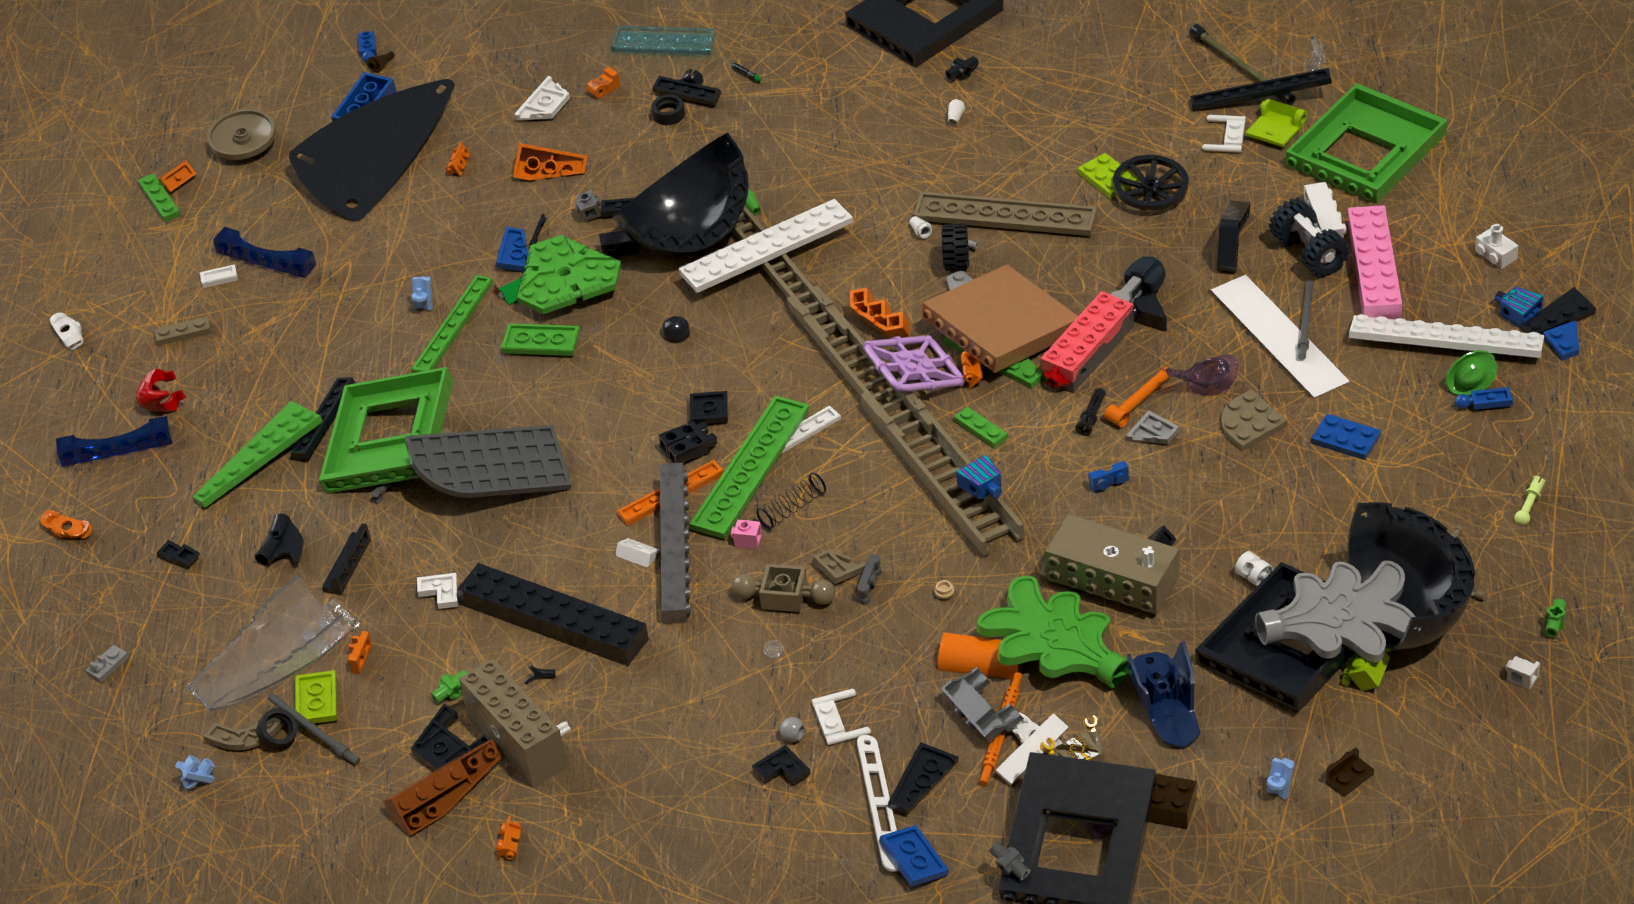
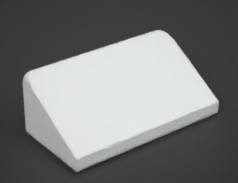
M629 538L618 542L616 548L617 557L644 567H649L660 554L659 549Z

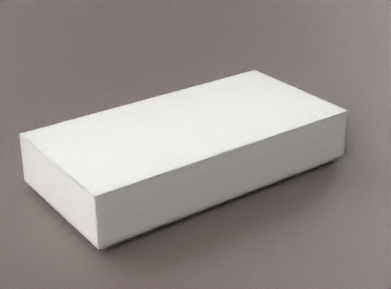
M235 265L200 272L203 288L238 281Z

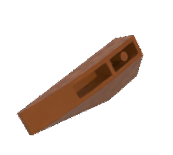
M490 739L383 800V803L392 819L411 836L446 815L503 756L494 739Z

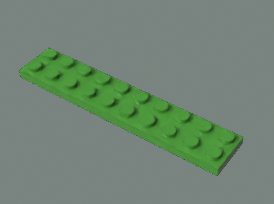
M774 396L690 522L691 530L722 539L727 537L737 519L809 412L808 404Z

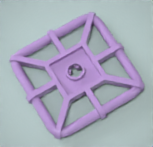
M896 336L893 339L866 341L863 344V350L876 365V370L882 373L890 385L896 389L895 391L899 393L901 391L918 390L934 391L937 388L963 386L965 383L962 373L954 365L950 355L942 350L938 343L932 339V336L905 338ZM923 343L919 350L908 351L904 347V345ZM894 346L897 352H890L879 347ZM930 346L939 358L929 359L925 354L927 348ZM879 357L889 360L891 363H885ZM946 366L952 374L938 370L936 367ZM898 371L902 376L901 380L898 382L891 372ZM930 378H937L941 381L930 380ZM919 379L922 382L906 384L908 380Z

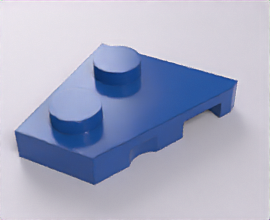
M1576 321L1543 332L1544 340L1561 360L1579 355Z

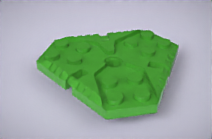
M563 235L530 245L524 268L525 272L523 273L517 295L518 303L546 314L577 303V298L582 297L584 301L615 290L621 271V261L597 250L588 249V246Z

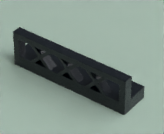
M362 523L357 533L352 532L322 586L323 592L342 595L371 541L367 524Z

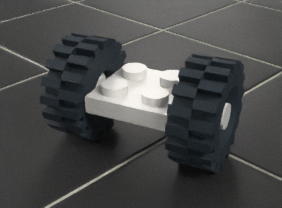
M1291 198L1289 202H1283V206L1279 205L1277 207L1278 211L1273 212L1274 217H1270L1269 230L1285 246H1293L1294 243H1300V240L1305 243L1306 249H1302L1303 255H1301V259L1307 269L1316 277L1321 276L1324 278L1326 274L1328 276L1332 275L1333 271L1336 273L1339 266L1342 268L1344 265L1343 261L1348 259L1346 255L1350 253L1348 242L1335 230L1328 229L1327 231L1324 229L1321 232L1318 227L1315 228L1313 224L1317 223V214L1303 199Z

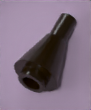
M390 51L385 55L369 57V69L375 73L379 72L388 60L395 56L394 52Z

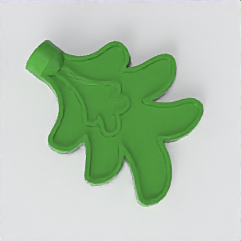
M1020 576L1010 583L1007 595L1008 607L991 609L983 613L977 620L976 632L986 637L1007 636L1001 641L998 650V661L1003 665H1016L1040 660L1039 670L1046 677L1055 678L1071 672H1086L1096 675L1098 680L1111 688L1118 687L1129 673L1127 659L1117 652H1111L1102 641V636L1109 629L1110 617L1096 611L1081 615L1079 613L1080 596L1075 592L1056 593L1046 603L1041 596L1037 579L1032 576Z

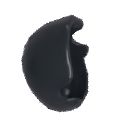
M672 316L666 319L662 324L664 339L669 342H681L690 336L688 321L681 316Z

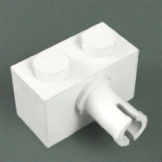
M1494 224L1490 229L1476 237L1475 251L1492 264L1503 269L1518 259L1519 245L1502 234V226Z

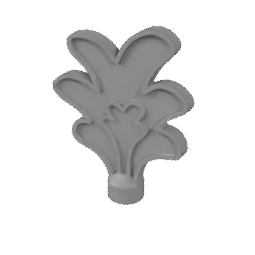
M1383 561L1373 575L1363 583H1361L1359 571L1354 566L1345 562L1333 564L1330 576L1326 582H1322L1314 574L1299 573L1294 577L1296 596L1288 606L1277 611L1272 609L1256 613L1255 625L1258 637L1263 645L1281 642L1282 639L1298 640L1309 645L1319 656L1327 659L1337 656L1341 652L1343 644L1353 649L1364 659L1374 663L1379 662L1384 657L1386 639L1382 631L1402 639L1410 618L1415 617L1408 608L1396 602L1403 592L1404 571L1398 564L1392 561Z

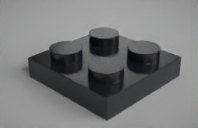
M727 391L691 393L690 421L693 420L696 425L702 422L706 424L728 422Z

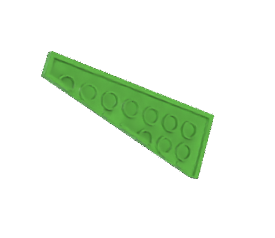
M293 401L289 402L193 496L195 502L206 508L322 423L321 416Z

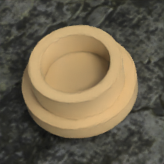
M947 580L939 581L934 588V593L941 599L950 598L954 594V586Z

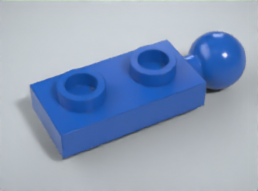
M365 31L358 34L360 57H362L363 62L368 64L369 57L377 55L374 31Z
M1509 387L1470 391V397L1466 394H1459L1455 398V405L1459 409H1466L1471 404L1474 410L1513 406V399Z

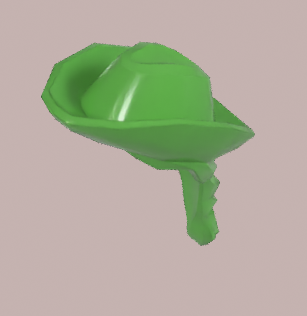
M1476 350L1463 355L1454 362L1446 373L1445 384L1448 390L1457 396L1459 394L1470 396V391L1487 389L1497 375L1498 366L1495 361L1497 354Z

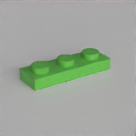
M969 407L964 408L954 416L955 423L994 449L1008 439V433Z

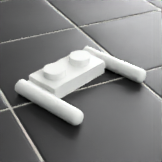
M1208 115V122L1227 123L1224 145L1204 144L1202 146L1203 151L1241 153L1246 116Z
M854 689L811 699L828 746L871 733L869 727L845 732L835 702L854 697L856 695Z

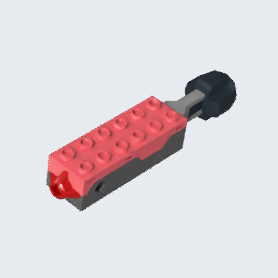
M1143 256L1133 262L1125 271L1124 280L1126 285L1121 290L1112 292L1111 295L1101 291L1041 357L1042 380L1047 382L1052 388L1060 387L1075 393L1134 326L1133 298L1154 294L1162 286L1166 276L1162 262L1155 257Z

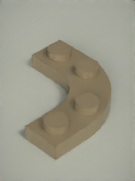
M271 706L267 711L275 709V707ZM277 718L268 720L266 723L268 734L273 737L284 725V722ZM215 722L203 736L205 742L233 751L247 750L262 745L256 731L258 722L249 728L239 730Z

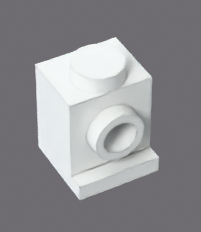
M1515 656L1513 660L1508 661L1505 671H1507V681L1530 690L1539 677L1540 662L1536 661L1534 664Z

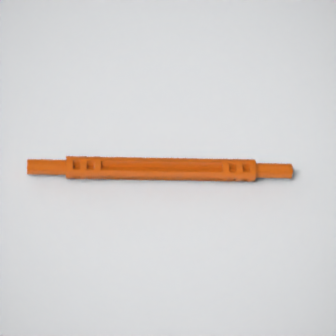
M1016 672L1014 674L1001 709L1009 703L1015 707L1020 692L1018 688L1022 679L1021 673ZM1006 729L989 744L982 765L983 772L979 784L982 786H987L991 772L995 769L1007 732Z

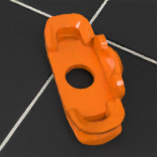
M53 510L45 511L40 519L41 525L59 538H87L93 529L88 521H80L63 516ZM65 523H72V527L70 529H62V526Z

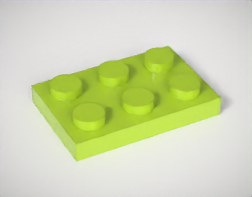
M1104 153L1077 168L1079 175L1108 198L1113 199L1117 197L1113 189V176L1120 164L1108 154ZM1128 170L1121 176L1139 182V179ZM1120 183L1124 192L1133 188L1132 186Z
M336 671L296 675V711L313 724L336 721Z

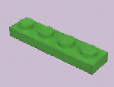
M154 173L138 180L139 186L164 222L181 216L179 209Z

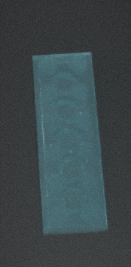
M617 26L611 44V52L710 55L716 37V29Z

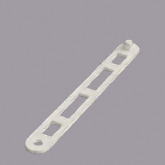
M862 735L857 739V748L883 866L891 872H896L899 869L879 843L881 835L897 831L893 811L887 808L890 797L879 747L874 737ZM865 753H874L876 764H867ZM869 773H878L883 797H874ZM876 807H886L891 831H881Z

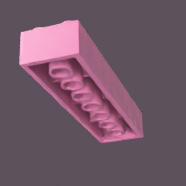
M1385 205L1348 208V230L1362 314L1375 318L1383 316L1394 320L1402 318V299Z

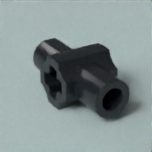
M974 56L965 61L959 57L954 59L951 68L945 71L946 77L949 80L959 76L964 79L969 78L973 69L979 65L978 60Z

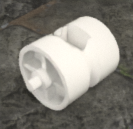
M1251 551L1242 554L1235 565V572L1244 579H1248L1256 587L1274 570L1271 564L1261 560L1259 556Z

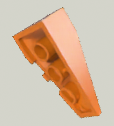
M519 143L513 178L531 181L585 173L588 156Z

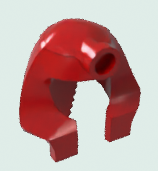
M153 369L143 378L136 391V400L140 407L149 411L163 413L175 412L177 410L179 402L186 398L183 390L171 393L169 399L161 404L160 402L168 397L169 393L165 390L161 391L154 384L157 381L169 382L175 380L176 376L173 370Z

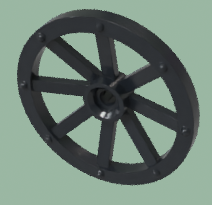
M1141 155L1130 158L1116 169L1113 176V189L1117 197L1125 204L1141 210H1161L1177 204L1185 197L1189 185L1186 170L1178 162L1160 155ZM1151 164L1150 176L1145 177L1136 166ZM1157 164L1170 168L1160 178L1155 177ZM1130 169L1140 182L1121 176ZM1175 173L1179 175L1182 181L1162 184ZM1120 183L1139 189L1124 192ZM1179 189V191L1173 196H1170L1162 191ZM1141 194L1146 195L1145 201L1133 198ZM1157 195L1164 200L1151 201V198Z

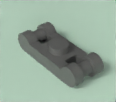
M877 554L869 556L857 586L859 603L862 605L870 603L871 588L876 585L877 576L882 573L881 559Z

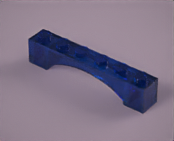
M224 227L213 239L215 250L218 254L294 276L306 278L316 266L312 251L302 248L291 251L263 249L243 240L239 231Z
M168 417L148 419L149 422L140 428L110 438L81 439L76 438L75 435L56 438L57 455L61 467L173 444Z

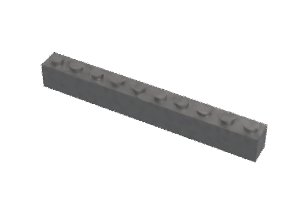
M683 463L660 464L663 624L686 623L687 614H691L690 602H687V599H690V587H687V584H690V572H686V569H690L689 557H686V554H690L689 542L686 543V540H689V528H685V525H689V515L685 513V511H689L688 499H685V496H688V485H685V482H688V471H684Z

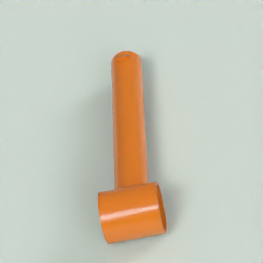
M1167 367L1162 368L1119 407L1114 404L1109 405L1104 413V419L1123 428L1129 421V413L1172 376L1171 370Z

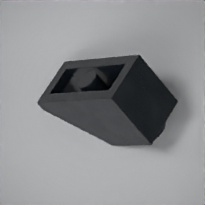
M1155 293L1133 298L1134 317H1137L1139 324L1163 332L1167 331V317Z

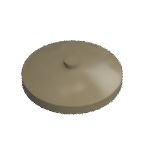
M240 109L218 118L210 126L207 140L211 151L221 158L230 160L246 159L258 155L272 144L276 136V127L273 119L267 113L257 109Z

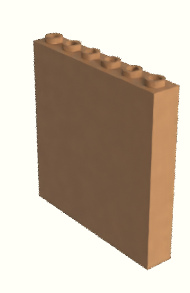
M1008 264L923 302L922 318L994 373L1052 346L1078 318L1075 313Z

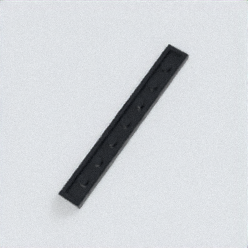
M1329 68L1193 95L1190 98L1194 112L1332 84Z

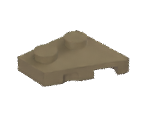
M830 549L813 556V563L835 584L863 573L866 566L863 562L860 565L853 563L850 557L840 555Z

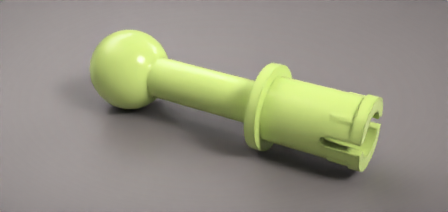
M1539 476L1533 477L1530 487L1525 491L1527 498L1522 510L1517 511L1514 515V521L1518 525L1529 523V512L1534 500H1539L1541 497L1540 492L1545 484V480L1542 478L1540 483H1538Z

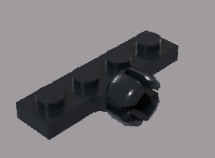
M692 69L687 70L680 80L658 76L652 87L653 93L676 95L684 100L711 106L716 105L722 94L718 88L702 85L704 81L702 74L697 70H694L692 73Z

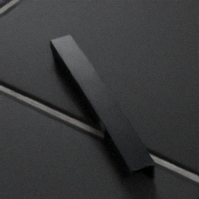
M544 214L540 217L529 246L537 243V237L546 221Z

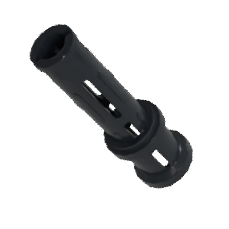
M1102 388L1095 389L1087 409L1080 415V422L1075 426L1076 432L1082 436H1089L1092 433V426L1097 422V412L1106 396V392Z

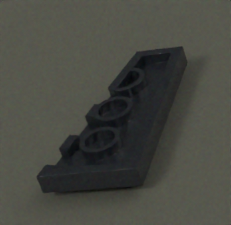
M1573 287L1524 322L1521 330L1524 333L1536 332L1543 335L1544 331L1573 321L1578 322L1596 314V307Z
M920 742L893 792L887 808L908 815L958 763L959 757Z

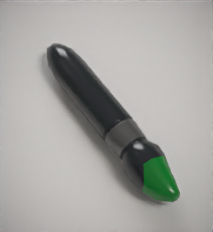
M732 63V67L736 71L755 82L761 81L757 73H753L740 64Z

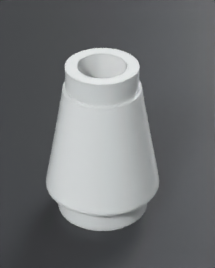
M952 100L948 105L947 122L949 125L956 126L965 111L964 103L961 100Z
M917 216L911 218L910 225L917 237L928 238L932 233L931 224Z

